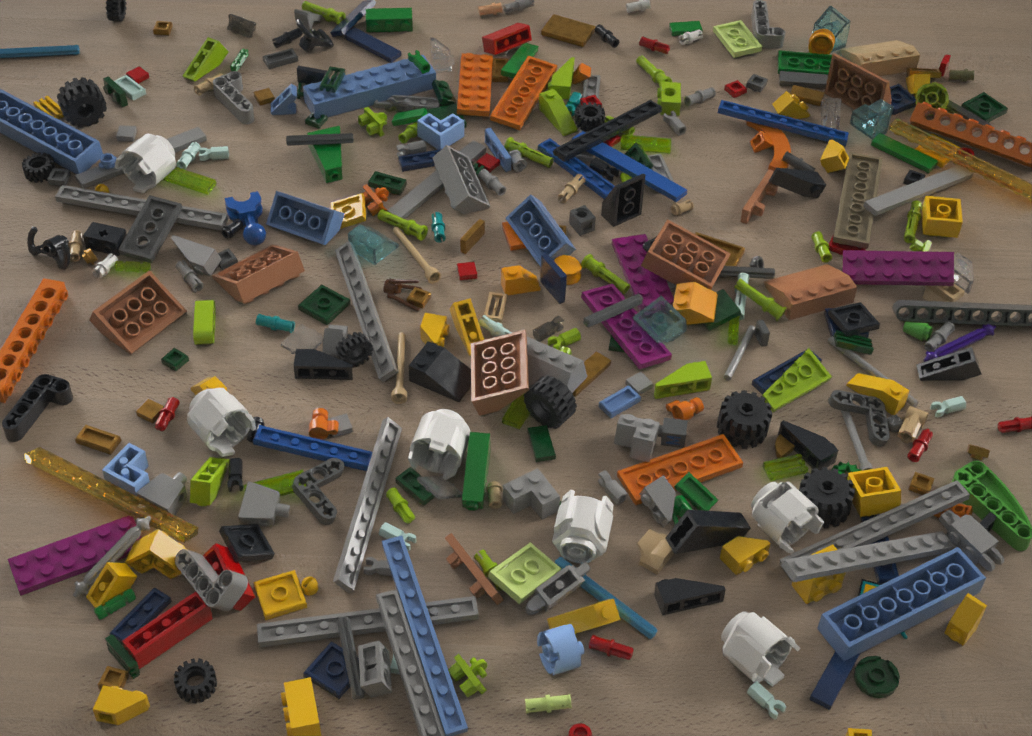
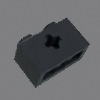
M92 222L84 233L83 239L86 249L90 248L94 251L119 256L118 249L127 234L123 228Z

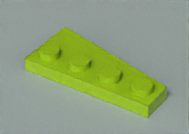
M808 348L762 396L766 399L765 403L771 405L770 410L773 413L830 381L832 376L810 348Z

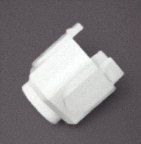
M145 134L122 152L116 159L115 168L119 169L121 167L125 175L136 184L133 187L134 191L144 193L148 189L154 188L174 170L176 166L175 150L164 137Z
M224 388L203 390L190 403L187 415L188 425L209 449L216 451L222 457L234 455L235 451L232 447L241 442L250 429L252 431L256 430L255 420L252 415Z
M440 409L428 412L421 418L408 456L413 469H417L419 465L428 471L444 474L443 479L445 480L455 476L464 457L471 432L464 419L458 413L448 409Z
M790 482L768 483L755 495L751 503V508L753 509L752 517L758 522L757 525L781 549L790 554L794 552L790 545L803 537L808 530L818 534L824 524V521L817 515L818 507Z
M570 490L563 495L561 505H559L552 542L565 559L575 563H588L606 552L613 521L614 505L607 496H603L602 501L588 496H574L575 491Z
M744 611L737 614L726 625L721 635V640L725 643L723 655L754 683L764 680L772 687L784 678V674L778 668L786 660L792 647L797 651L800 649L792 637L786 636L764 616L760 618L754 612L747 613Z

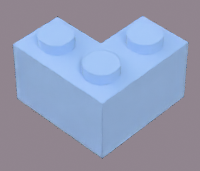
M428 113L417 120L418 137L438 150L443 149L446 145L450 146L465 136L464 120L453 113L442 120Z
M128 443L102 469L107 486L139 502L137 492L150 482L148 473L145 472L149 467L146 453L131 443Z

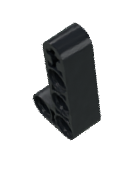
M49 374L37 376L2 421V427L7 440L10 442L21 440L50 402L58 405L71 403L73 394L69 382Z

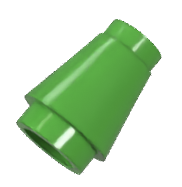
M906 321L903 327V332L921 341H928L933 327L929 326L928 323Z

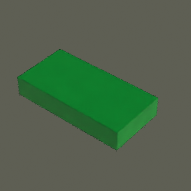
M700 21L669 23L672 36H680L685 32H693L699 29L703 31Z
M426 107L395 113L392 119L393 126L417 122V120L427 115Z
M690 472L674 486L697 510L709 511L718 502V499Z

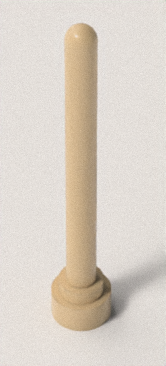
M394 227L393 232L423 268L428 282L431 284L438 282L441 278L440 272L436 268L429 266L399 227Z
M403 332L398 334V373L396 374V387L392 390L391 400L396 404H403L407 401V391L403 387L405 334Z

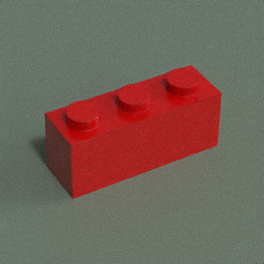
M515 23L482 37L484 52L493 55L500 54L532 40L530 25Z
M215 543L203 555L218 575L224 570H231L245 575L240 563L235 562L228 547ZM249 582L245 592L232 609L242 611L255 598Z

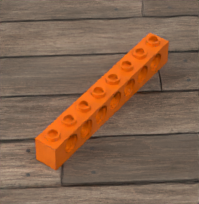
M917 102L910 118L911 125L1032 168V143L1026 141V138L1022 136L1014 137L1008 131L995 130L993 126L985 124V126L978 124L979 122L974 119H964L962 115L957 113H947V110L940 107L938 109L933 108L927 102ZM929 114L935 116L932 120H927L926 117ZM944 120L950 121V124L947 126H943L941 123ZM959 126H965L966 129L960 132L957 130ZM975 131L982 133L979 137H974L972 134ZM990 137H996L998 139L995 143H990L988 141ZM1008 142L1014 145L1010 149L1004 147ZM1023 148H1027L1030 150V152L1025 155L1022 154L1020 151Z
M43 278L0 349L1 403H5L8 397L12 395L13 388L20 381L24 369L28 367L33 354L36 353L39 343L45 338L46 331L52 326L53 319L60 312L63 302L67 300L68 291L64 282Z

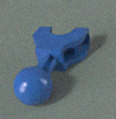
M251 192L250 198L241 202L236 201L233 196L224 198L228 218L232 221L239 219V221L243 222L244 226L246 225L243 231L244 240L253 246L262 244L266 238V231L262 225L258 224V217L263 213L259 192Z

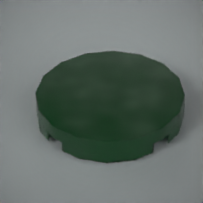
M867 656L857 664L854 671V680L857 687L866 695L874 698H886L892 695L898 687L900 675L898 669L891 661L881 659L880 656Z

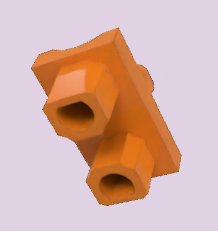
M367 184L364 185L365 206L372 216L381 209L387 211L382 201L386 202L388 200L389 191L383 187L376 188L374 193Z

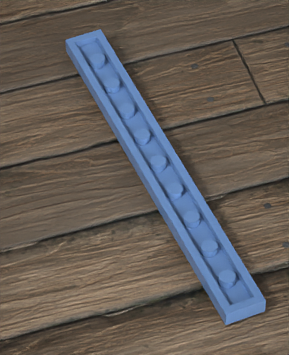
M403 536L383 540L382 547L396 589L398 590L445 736H455L468 732V727Z

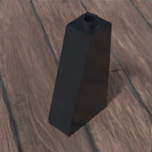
M687 510L665 539L674 554H681L725 545L738 536L744 537L751 527L740 512Z

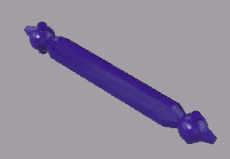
M983 324V329H976L937 348L934 352L927 351L924 362L954 353L983 339L986 335L993 336L996 326Z

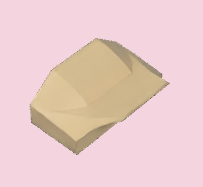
M956 284L954 286H925L923 299L926 301L955 302L964 296L965 291Z
M649 529L637 543L641 554L639 565L658 575L672 558L674 552L665 539L667 535Z

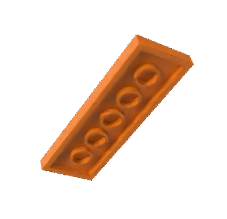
M461 53L457 114L489 117L493 56Z
M527 56L491 113L490 120L521 130L539 100V93L544 92L548 82L551 81L553 74L557 71V65Z
M722 434L650 459L649 462L645 461L617 471V477L636 506L643 503L640 496L643 488L663 475L673 489L677 491L674 486L688 472L699 482H703L742 468L743 461L725 435Z

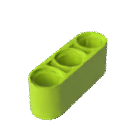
M215 300L195 301L193 326L195 345L214 344Z

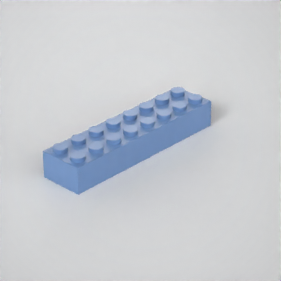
M403 59L345 75L336 93H332V90L326 92V89L320 91L319 85L321 82L303 86L304 102L310 112L314 113L315 119L321 118L320 115L322 114L331 117L372 106L375 100H378V102L385 101L393 95L409 96L433 89L431 84L434 79L436 80V71L431 66L429 72L422 73L413 62Z
M0 89L1 134L36 153L41 152V155L43 152L47 155L50 154L55 163L75 174L87 171L103 155L98 140Z
M957 547L823 613L817 629L840 658L846 661L962 602L967 593L972 596L980 593L986 577L962 550Z

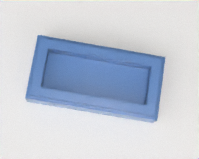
M628 385L600 401L598 407L608 417L613 418L639 403L641 396Z

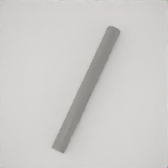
M753 325L748 327L724 375V379L727 381L731 380L755 332Z

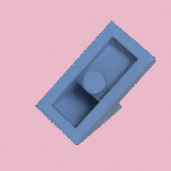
M291 83L271 102L272 115L296 114V103L294 101L297 98V87Z

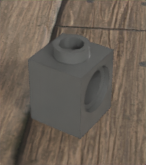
M586 205L570 210L569 224L579 236L595 231L596 217Z

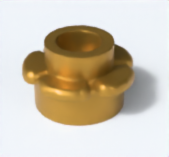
M90 248L86 251L83 250L85 254L82 257L86 263L95 265L94 263L98 259Z

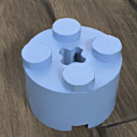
M572 624L539 632L537 646H542L543 651L539 656L545 670L549 674L557 675L581 666V655L584 654V647L581 641H577Z

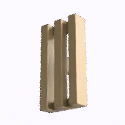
M489 292L484 315L502 324L508 294ZM496 297L492 315H489L492 299ZM500 298H503L499 316H496Z

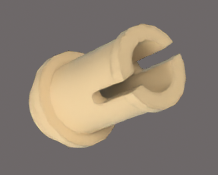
M688 199L680 203H673L671 213L680 216L683 212L694 208L693 202Z
M496 481L488 483L486 487V492L489 496V506L492 509H498L502 506V486Z

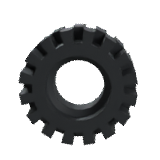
M126 0L106 1L107 6L105 9L107 10L108 20L124 21L125 10L127 9Z
M588 102V104L583 103V106L580 104L576 108L575 124H577L578 128L581 127V130L585 128L586 131H589V129L592 130L604 124L605 111L604 108H601V105L597 106V103L592 105L591 102Z
M38 152V155L32 153V156H26L27 159L24 158L22 162L26 179H29L30 182L34 180V183L38 181L42 183L43 180L48 181L47 179L52 169L55 168L53 157L44 152L42 155L41 152Z
M353 332V335L347 334V338L343 337L342 342H338L339 346H336V354L339 359L352 364V368L354 365L359 367V363L363 365L364 360L368 361L370 359L368 356H372L373 346L365 334L358 332V334Z
M195 658L191 659L189 664L187 661L183 662L184 667L179 665L177 668L178 672L175 671L174 684L181 699L184 698L185 702L188 703L190 699H192V703H197V699L203 702L205 696L209 699L211 697L210 692L214 693L216 691L215 687H217L214 667L208 661L203 663V659L198 658V662H195ZM193 676L204 677V681L199 685L190 686L187 684L188 679Z

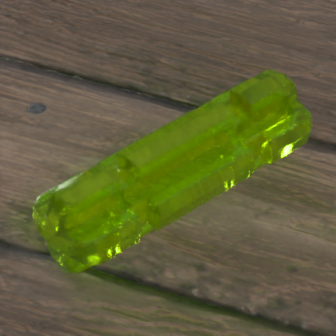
M117 260L114 264L115 271L120 272L125 270V272L142 271V273H146L151 270L150 262L125 261L123 263V261Z
M740 316L729 321L728 344L730 345L738 343Z

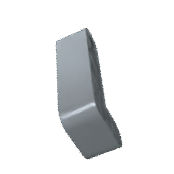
M755 0L751 14L754 37L762 45V48H782L785 30L779 27H769L767 3L763 0Z
M232 71L213 80L215 97L241 123L251 124L254 122L253 105L240 93L243 90L241 73Z
M182 549L176 555V566L209 607L230 611L248 586V579L243 574L224 570L218 575L204 556L199 553Z

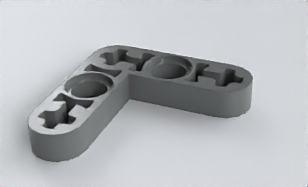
M841 390L832 392L828 399L829 405L837 410L865 415L871 443L878 447L884 446L890 438L883 401L876 397ZM852 401L858 402L860 406L855 405ZM873 419L878 420L881 424L875 423Z
M331 458L297 475L292 485L295 494L317 520L325 525L332 524L335 521L337 509L319 488L342 475L344 463L338 458ZM318 473L321 474L324 478L318 480L314 478L313 475ZM315 496L319 498L320 501L314 503L310 501L309 498Z

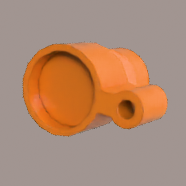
M695 397L689 402H680L678 400L666 404V409L672 412L675 419L689 420L694 416V413L698 414L704 410V404L700 398Z
M316 408L313 410L312 420L309 423V436L324 440L328 437V434L336 435L338 434L339 423L336 420H328V411L326 409Z

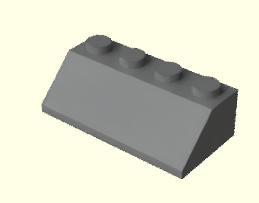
M446 145L433 157V161L435 163L434 167L440 175V181L446 189L445 193L451 201V207L455 211H460L464 214L488 209L490 204L469 156Z
M527 337L528 380L530 387L540 377L549 375L562 381L573 393L587 378L583 360Z

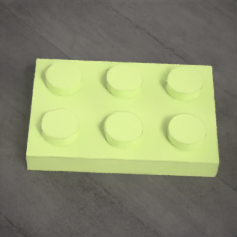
M741 20L713 27V32L733 58L762 51V45Z
M530 542L489 572L488 578L520 604L534 594L537 587L561 571V568Z

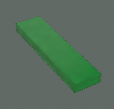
M529 43L522 44L501 69V75L514 79L527 56L534 57L538 52L539 46Z
M879 133L871 142V146L927 173H930L938 164V160L882 133Z

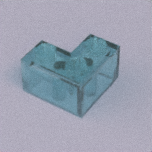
M882 99L871 105L864 104L852 111L850 125L873 140L879 133H887L893 106Z

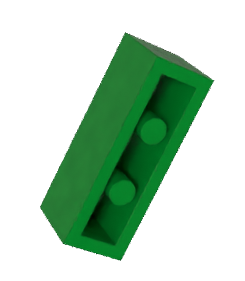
M412 8L366 9V33L413 31Z

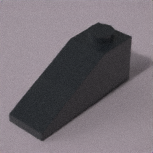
M776 167L769 179L771 184L804 197L819 198L826 187V183L820 174L815 171Z
M972 347L916 364L920 381L966 380L982 375L978 359Z
M296 349L294 359L295 379L353 380L352 364L316 349Z
M781 421L778 435L781 434L795 446L794 451L812 469L817 468L821 470L822 467H829L836 462L839 450L825 437L787 421Z
M673 578L656 582L654 596L663 616L723 602L726 589L722 585Z

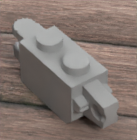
M951 510L941 514L939 521L947 529L946 535L956 547H959L975 565L980 563L987 571H992L996 567L994 563L1001 565L1004 562V557L996 549L999 541L971 515H964L960 518Z
M586 562L577 568L574 565H568L537 587L533 594L534 597L527 602L528 604L525 607L526 613L531 616L542 609L547 612L580 588L581 584L585 581L583 576L591 569Z

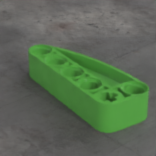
M972 461L957 470L952 482L958 480L970 494L969 499L963 503L972 506L973 512L981 520L990 512L994 514L996 520L992 530L1015 550H1026L1032 540V526L1023 508L1007 486L980 461Z

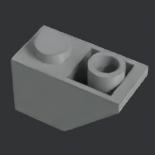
M664 475L644 487L640 492L641 501L650 508L655 521L661 524L662 527H665L672 520L676 494Z

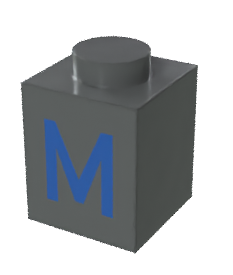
M664 418L663 425H659L658 437H661V445L684 448L688 420Z

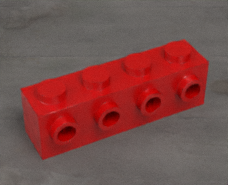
M195 591L122 641L123 646L136 660L139 669H141L213 619L211 608L206 605Z

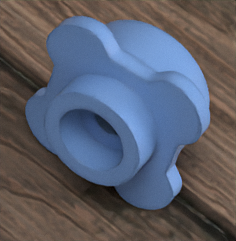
M110 153L101 155V162L98 164L99 168H115L117 157Z

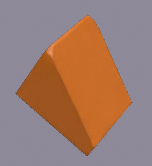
M580 63L573 73L572 83L576 84L588 79L591 76V67Z
M762 130L750 140L755 153L773 146L770 136Z

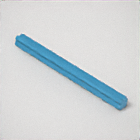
M79 45L0 49V58L77 55L80 53Z
M559 557L555 560V564H557L561 568V570L568 565L572 566V564L563 557ZM587 575L583 576L585 581L580 587L599 601L614 598L619 616L647 638L652 639L655 637L658 631L656 627Z

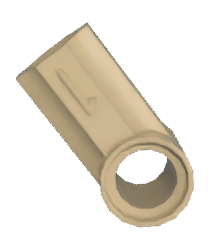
M909 406L898 432V437L902 442L908 444L916 439L919 430L923 428L926 422L928 412Z

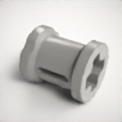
M512 150L509 152L513 169L516 172L523 171L527 167V162L521 157L520 151Z

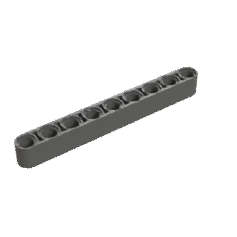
M898 300L892 307L894 314L901 321L1032 326V318L1028 319L1032 313V305ZM901 308H906L904 313H899ZM925 308L922 314H917L919 309ZM943 309L941 314L936 315L937 310ZM957 310H962L959 315H954ZM980 310V313L977 316H973V313L975 311ZM998 311L995 317H991L993 312ZM1013 312H1017L1015 317L1010 318Z

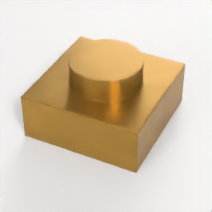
M969 444L967 452L971 454V458L982 460L983 457H989L990 450Z

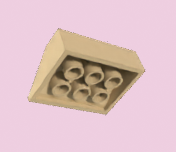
M898 40L840 49L845 59L878 76L906 72L908 67L917 68L920 58L919 52L913 45Z

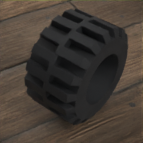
M545 375L540 377L529 387V390L523 396L530 415L541 425H547L549 429L559 428L576 412L577 404L572 392L562 381L557 380L553 376Z

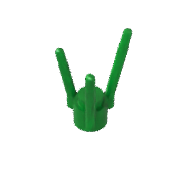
M683 495L676 496L674 500L672 514L674 525L678 522L677 515L682 517L687 510H693Z

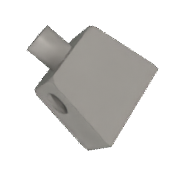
M178 472L173 478L164 473L159 474L137 492L139 505L171 522L187 498L184 485L187 477L181 472Z
M248 481L238 516L239 525L258 524L259 526H274L276 516L288 518L290 505L280 504V493L278 491Z

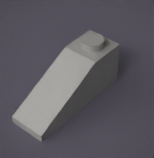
M175 235L171 237L178 249L192 265L193 270L199 275L211 276L222 260L214 248Z

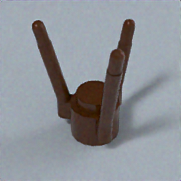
M389 278L385 281L383 291L388 294L387 298L394 299L417 312L420 311L416 306L395 296L401 293L402 288L413 290L416 287L422 289L417 286L404 285L418 283V280Z

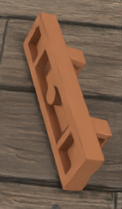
M768 170L742 209L740 222L747 224L752 215L762 216L765 210V205L761 203L766 195H776L778 186L769 182L774 172L773 170Z
M450 533L446 536V541L454 551L446 558L453 569L464 563L478 580L469 588L471 593L477 599L487 593L496 605L504 601L453 534Z

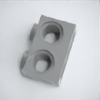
M380 641L358 646L360 687L370 697L391 693L389 651Z

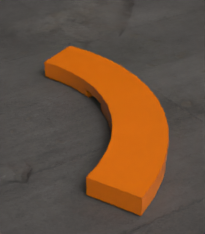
M747 121V126L752 127L758 132L762 130L767 133L773 142L774 156L768 170L775 171L776 167L788 169L789 164L782 161V158L787 151L791 153V148L783 131Z

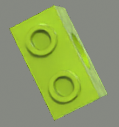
M661 82V88L657 90V104L662 107L660 115H664V113L671 115V111L676 113V116H680L681 83Z

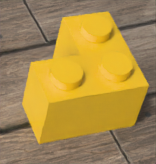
M158 529L134 542L125 563L141 574L155 568L172 579L182 574L175 564V558L180 550L186 548L181 543L170 538L167 533Z

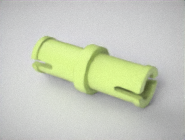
M548 694L542 698L525 699L526 714L541 711L552 713L551 710L572 709L570 694L551 697Z

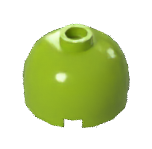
M936 82L924 84L918 89L915 98L916 105L917 102H927L936 109L938 107L946 109L949 103V95L946 88Z

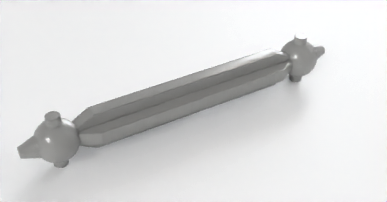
M150 516L141 519L137 518L135 520L137 522L136 526L130 528L85 575L83 582L76 581L74 583V597L83 594L87 595L89 586L94 584L106 563H115L140 537L142 531H149L151 529L149 527Z

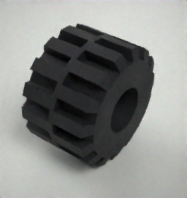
M81 77L80 80L73 78V81L70 83L69 81L65 82V87H60L59 89L60 93L57 94V102L67 122H70L73 126L77 124L80 128H83L84 125H87V127L91 126L92 123L97 124L99 122L98 119L105 116L103 112L107 110L106 101L98 85L91 79L87 81L84 77Z
M741 390V393L737 391L732 392L731 396L727 395L724 398V402L722 401L717 421L718 434H724L727 440L732 442L733 447L737 448V444L742 445V449H747L748 445H751L752 448L757 447L758 442L762 444L767 436L772 418L771 405L765 403L766 399L763 396L758 397L755 392H752V394L747 393V390Z
M822 467L821 470L817 468L812 469L811 474L807 472L804 475V479L801 480L799 491L818 507L817 515L824 521L823 528H829L830 524L837 527L840 525V522L844 523L847 520L855 493L851 480H847L848 476L845 473L839 474L837 469L833 468L831 471L828 470V467Z

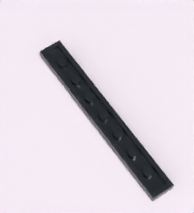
M649 100L553 149V154L563 162H566L662 112V107Z

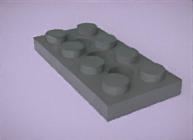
M149 195L118 249L119 253L153 263L183 208L182 204ZM163 213L160 217H154L156 214ZM155 227L154 230L147 231V228ZM144 240L147 241V243L144 244V245H140V244H139L140 242H142V241H144Z

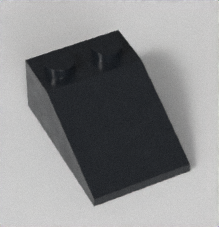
M644 173L615 185L602 202L601 216L613 227L641 215L646 177Z
M428 341L408 366L410 382L454 401L460 402L471 387V369L447 349Z

